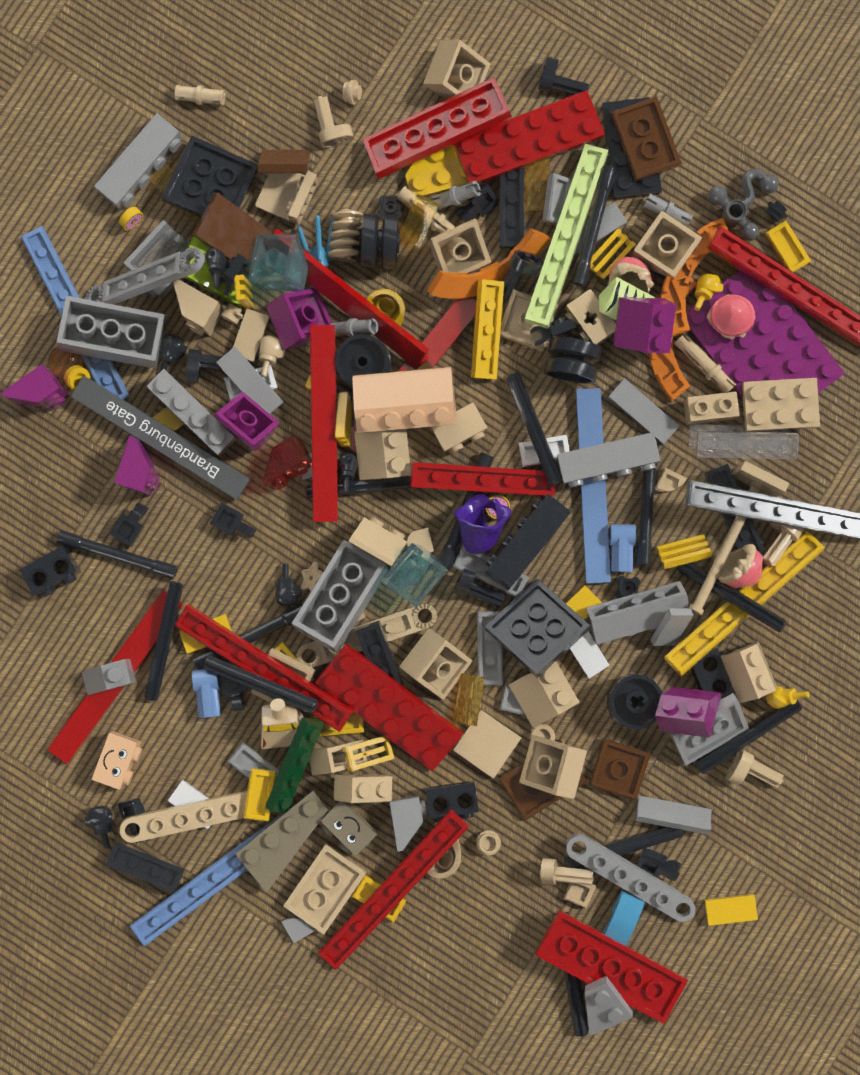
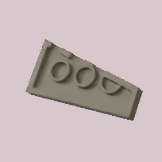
M314 790L236 853L237 857L266 893L329 810Z

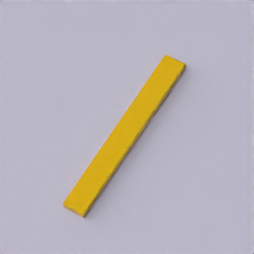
M806 531L785 550L774 567L768 565L762 570V577L757 584L743 587L739 592L763 605L824 551L825 547L810 532ZM727 601L664 656V660L682 677L750 615Z

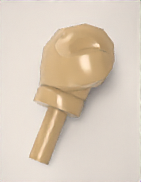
M270 335L264 336L260 342L259 361L264 362L261 372L262 377H267L269 364H275L277 358H283L286 351L283 349L280 339Z

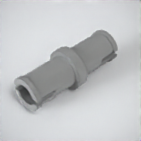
M472 181L460 187H450L449 191L432 196V205L437 211L451 205H461L465 200L480 196L481 193L478 192L481 191L477 181Z
M651 193L646 199L648 201L643 205L644 208L660 214L661 211L665 212L686 227L690 223L688 221L693 217L692 214L675 207V203L671 201L668 203Z
M351 318L348 321L332 322L330 324L335 325V337H352L361 334L373 335L378 331V323L374 318L367 320Z

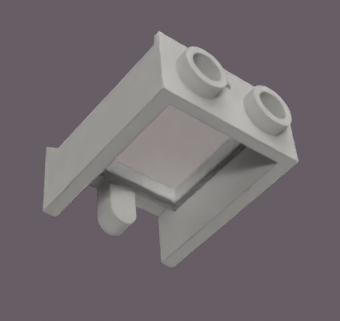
M162 220L125 260L124 264L129 267L126 272L179 251L182 253L189 248V244ZM173 282L150 290L148 293L154 298L159 295L164 300L165 296L174 288Z

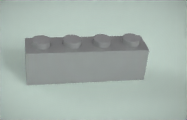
M157 113L94 187L120 211L123 207H128L133 202L135 193L148 185L150 176L154 171H159L164 166L166 157L171 152L174 153L179 149L183 139L180 132Z
M165 369L147 385L149 391L218 457L236 441L235 437Z
M654 432L557 454L563 485L569 484V488L584 485L583 480L593 478V482L606 480L609 474L617 473V477L632 474L631 469L640 467L641 471L655 469V464L661 461Z
M678 581L587 607L586 612L593 638L596 644H601L625 636H633L646 630L657 629L669 608H689V602L684 587Z

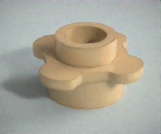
M230 303L228 306L221 305L223 308L220 314L221 317L236 325L240 319L243 320V315L240 314L241 309Z

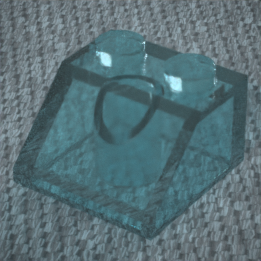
M257 235L248 282L264 291H304L308 265L299 235Z
M412 542L380 581L417 607L448 569L436 556L421 545Z

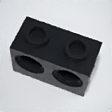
M66 546L57 548L19 570L33 596L41 595L42 598L54 593L56 586L62 583L66 586L76 581V575L82 573L69 548ZM61 561H66L68 569L64 574H60L57 569ZM43 572L46 576V582L39 586L36 582V577L39 573Z
M713 648L691 668L699 690L714 692L712 685L716 680H720L723 683L721 699L732 693L735 695L721 659L724 653L723 651L719 652L718 648ZM707 657H711L714 660V667L710 671L705 670L703 667V661Z
M474 780L425 787L429 818L435 819L436 823L450 809L462 819L472 818L474 813L479 812ZM462 794H468L472 798L470 805L467 807H462L457 802L458 797ZM441 797L447 801V807L444 810L434 808L433 802L436 798Z

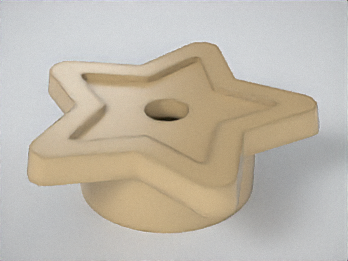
M313 562L309 569L301 571L304 579L301 589L303 591L306 589L312 591L323 574L321 570H318L317 562Z

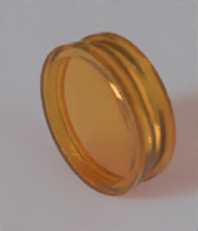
M57 346L51 351L48 364L50 370L56 376L64 379V375L70 367L74 365L84 367V360L82 355L59 351Z

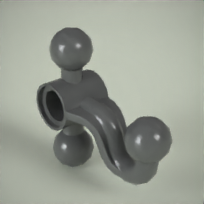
M751 169L743 175L742 188L745 198L742 201L738 199L729 201L727 199V191L722 186L711 188L708 194L711 203L720 205L723 208L720 218H724L726 226L729 228L738 226L740 228V236L745 241H753L759 234L758 226L747 222L744 218L747 215V208L751 206L755 197L751 184L752 179L756 178L760 181V189L766 194L774 193L779 186L777 177L767 175L760 169ZM729 210L736 211L738 217L731 216Z

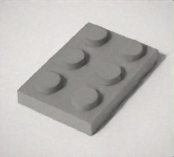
M732 693L720 699L710 738L670 733L681 760L686 766L748 730L749 727L738 699Z

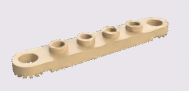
M421 604L363 625L380 620L386 639L389 642L433 626L437 620V612L433 606ZM428 609L431 611L432 619L430 622L422 623L419 621L418 613L420 610ZM354 627L342 647L347 643L357 652H360L363 649L355 631L357 627ZM313 641L299 648L297 661L314 668L331 662L338 653ZM306 649H312L316 653L314 662L306 663L303 660L302 654Z
M247 791L129 816L121 822L120 835L125 841L134 843L244 818ZM130 823H136L140 827L139 833L134 836H129L125 832L126 826Z

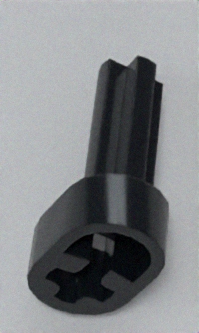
M546 57L538 86L539 90L550 92L553 89L575 95L589 89V84L555 75L559 59Z
M521 250L514 252L509 261L511 267L503 279V300H507L523 273L534 276L538 275L544 264L540 257Z
M189 349L185 382L198 383L201 368L223 371L216 363L223 356L202 354V350Z
M464 568L458 577L453 593L463 597L468 594L501 607L505 594L474 582L476 572Z

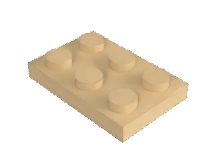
M817 378L742 383L745 432L820 427Z
M326 843L283 906L324 935L367 871Z

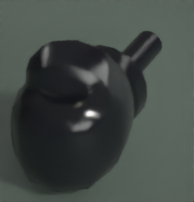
M210 248L205 253V259L213 278V287H219V278L224 276L227 259L223 251L217 248Z
M171 333L163 336L159 358L164 360L160 372L163 369L167 371L169 362L175 363L176 358L185 356L187 347L184 345L182 337Z
M349 452L341 454L337 462V472L340 475V481H343V494H349V482L354 480L358 467L357 458Z
M285 563L282 564L283 578L277 579L275 601L281 606L295 605L298 598L302 597V589L300 586L295 585V579L289 578V567Z
M104 805L92 807L88 812V816L84 817L85 826L93 828L96 835L101 834L104 848H109L110 843L107 833L113 830L111 809Z

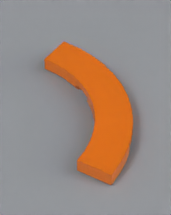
M724 218L715 220L699 229L696 234L701 236L702 240L675 278L664 277L660 298H665L676 304L672 337L690 331L686 315L685 296L687 286L697 265L706 255L712 252L707 249V246L716 230L720 226L728 230Z
M530 228L520 243L500 263L497 261L472 274H467L466 272L450 273L439 270L427 291L432 296L449 299L477 296L479 279L503 281L511 267L509 261L516 250L530 252L539 257L551 241V238L547 234Z
M692 277L687 286L685 298L696 287L697 283ZM673 337L670 353H649L656 380L664 394L672 402L690 387L674 356Z

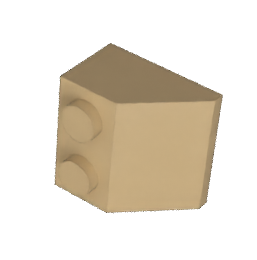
M440 40L423 84L439 96L448 99L484 82L491 63L461 40Z
M661 211L634 249L632 257L642 261L653 272L675 278L702 240V237Z
M476 219L431 238V251L438 270L450 273H469L491 263Z
M179 279L173 281L182 316L187 321L186 325L190 327L191 331L200 336L204 333L211 336L221 318L220 314L223 308L220 303Z
M406 429L361 433L354 431L359 480L411 475Z
M372 516L370 520L364 517L349 539V543L393 568L407 545V541L403 540L405 535L395 529L389 532L382 528L384 523Z
M428 628L399 667L444 700L473 660L432 629Z
M755 641L721 657L739 703L759 699L776 691V683L759 641Z
M554 662L538 678L529 672L508 684L532 728L580 703L557 662Z
M532 735L519 783L553 795L574 799L587 750Z

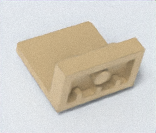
M310 171L306 175L300 173H269L255 204L256 207L299 226L319 183L317 174Z

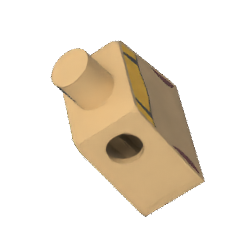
M274 699L270 705L262 706L261 748L269 749L290 746L301 718H305L301 709L285 703L282 699Z

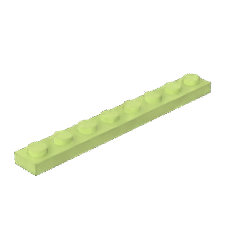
M585 144L525 316V322L549 329L598 186L602 167L605 165L608 156V150L588 144Z

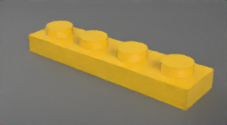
M478 280L471 367L472 378L497 379L504 291L503 281Z

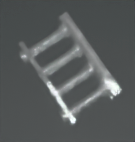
M690 424L688 448L696 449V457L798 459L799 434L787 433L788 429L745 432V425Z

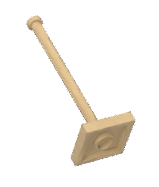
M747 461L739 464L732 472L735 479L749 485L750 489L748 492L758 494L763 492L769 496L777 497L786 492L789 486L788 482ZM736 516L694 604L689 606V609L700 615L703 614L704 610L702 608L746 518Z

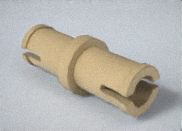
M176 85L175 100L196 102L197 105L208 103L223 106L225 103V90L204 88L203 85H198L197 87Z

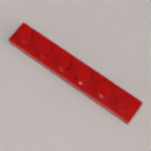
M411 462L410 487L545 496L548 494L555 496L556 484L549 485L543 470Z

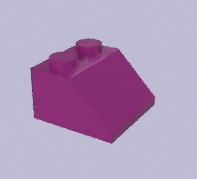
M315 288L283 293L266 305L284 350L309 344L310 325H330L332 323L320 292Z
M619 297L613 345L645 353H670L676 304L665 298Z
M43 364L2 392L5 398L16 404L51 409L52 407L56 409L66 402L65 398L69 396L56 375Z
M241 392L214 415L219 422L255 452L269 441L279 425V422L244 392Z
M129 436L114 483L123 488L151 496L152 491L156 492L160 478L157 477L158 472L144 444L135 437Z
M678 687L670 688L661 694L655 714L661 731L710 738L721 693Z

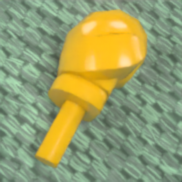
M703 274L698 279L694 294L698 299L694 307L696 311H700L704 300H711L714 293L723 291V284L720 282L718 275Z
M777 686L776 691L767 694L766 700L767 704L772 708L780 709L789 704H795L797 698H809L810 694L808 691L796 692L795 688L783 689L781 686Z

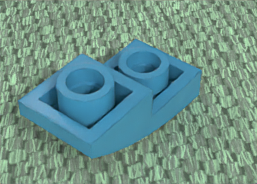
M621 891L611 910L612 916L602 933L627 945L645 901L625 891Z

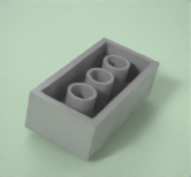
M66 296L56 343L59 351L156 369L165 326V315Z
M343 540L293 620L292 625L294 628L331 651L338 653L387 574L388 568L386 563Z

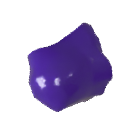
M477 493L468 499L463 506L457 508L454 515L460 524L461 539L465 550L470 554L488 552L497 543L504 524L511 515V509L501 505L497 499L489 500L483 493ZM492 508L495 511L497 517L496 525H486L483 509Z

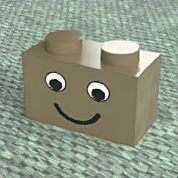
M339 801L321 819V822L324 824L321 828L330 837L335 835L341 841L339 846L348 855L353 853L357 856L377 835V831L348 802Z

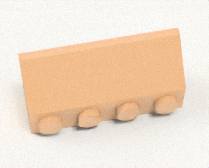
M451 367L353 376V400L357 433L456 424V405Z

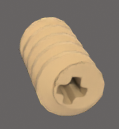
M340 209L332 214V219L335 222L331 224V229L334 231L330 233V238L334 241L329 243V248L332 249V251L328 252L330 259L346 263L356 262L355 259H352V256L359 255V251L353 249V246L360 245V242L355 240L354 237L361 236V232L355 230V227L362 226V223L357 221L356 218L363 217V213L356 210Z

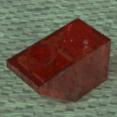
M291 435L272 448L262 480L264 486L273 490L282 489L288 485L290 480L304 475L312 467V459L302 440Z

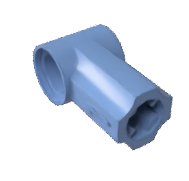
M610 524L611 572H633V546H635L636 541L635 524Z
M205 669L193 670L192 683L194 692L197 695L199 718L220 716L219 675Z

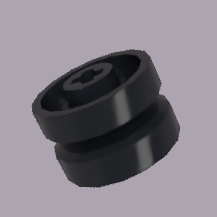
M364 213L361 246L362 267L374 268L377 265L378 253H381V265L383 268L396 269L397 253L399 254L400 249L398 215L386 214L383 218L382 229H379L378 215Z
M366 334L354 335L346 339L338 348L335 357L336 370L340 378L350 386H353V376L389 373L392 367L391 354L387 346L379 339ZM364 357L367 359L365 366L359 364V360H363Z
M551 337L547 352L553 357L545 360L543 373L549 377L573 383H595L598 369L592 364L600 361L602 348L585 340Z
M628 674L619 677L612 683L607 692L606 705L609 714L619 724L631 729H643L650 727L657 721L655 714L661 694L663 693L654 680L643 675ZM632 697L638 698V704L635 706L631 705L633 703L630 701Z

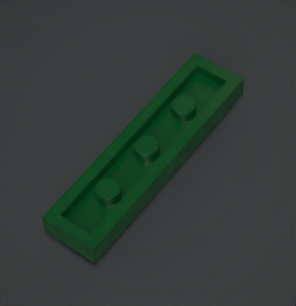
M301 718L265 805V808L271 812L288 811L306 765L311 759V753L316 741L321 735L324 722L318 718Z

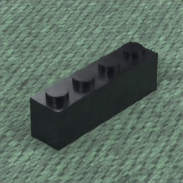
M550 494L544 499L541 497L537 499L531 507L534 510L531 516L528 518L525 515L516 526L519 531L514 537L509 534L501 544L504 547L503 551L499 555L494 553L486 563L489 566L486 573L508 591L571 513L569 509Z

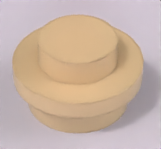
M351 80L344 83L343 99L345 102L355 105L361 99L362 88L361 85H358L357 80Z
M486 830L478 835L476 846L479 852L489 856L498 852L501 840L497 833Z

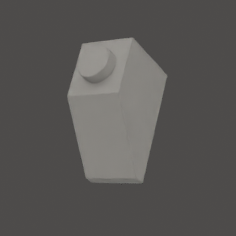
M130 659L82 671L87 695L136 683Z
M419 795L392 799L390 801L398 852L403 851L423 823V816L427 815L425 800L420 801Z

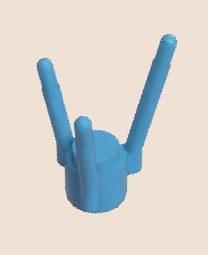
M317 215L315 216L316 247L311 248V253L300 226L297 227L302 248L325 267H329V262L332 261L328 257V252L332 251L329 248V243L333 241L330 238V233L334 231L331 229V224L335 221L331 217L326 250L325 247H322L320 216Z

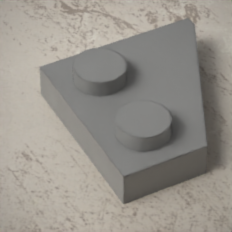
M607 976L585 985L588 1026L591 1036L633 1018V1011Z

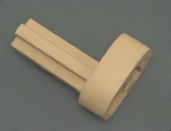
M318 96V99L314 100L321 128L318 134L321 146L323 148H332L351 142L354 139L351 126L349 124L335 126L328 97Z
M769 522L771 527L780 534L764 554V563L774 567L792 541L796 542L804 529Z
M743 749L735 755L726 774V780L737 786L744 781L749 773L778 788L779 784H782L784 776L754 760V755Z
M542 859L540 874L542 884L556 885V882L593 884L594 871L558 867L556 859Z

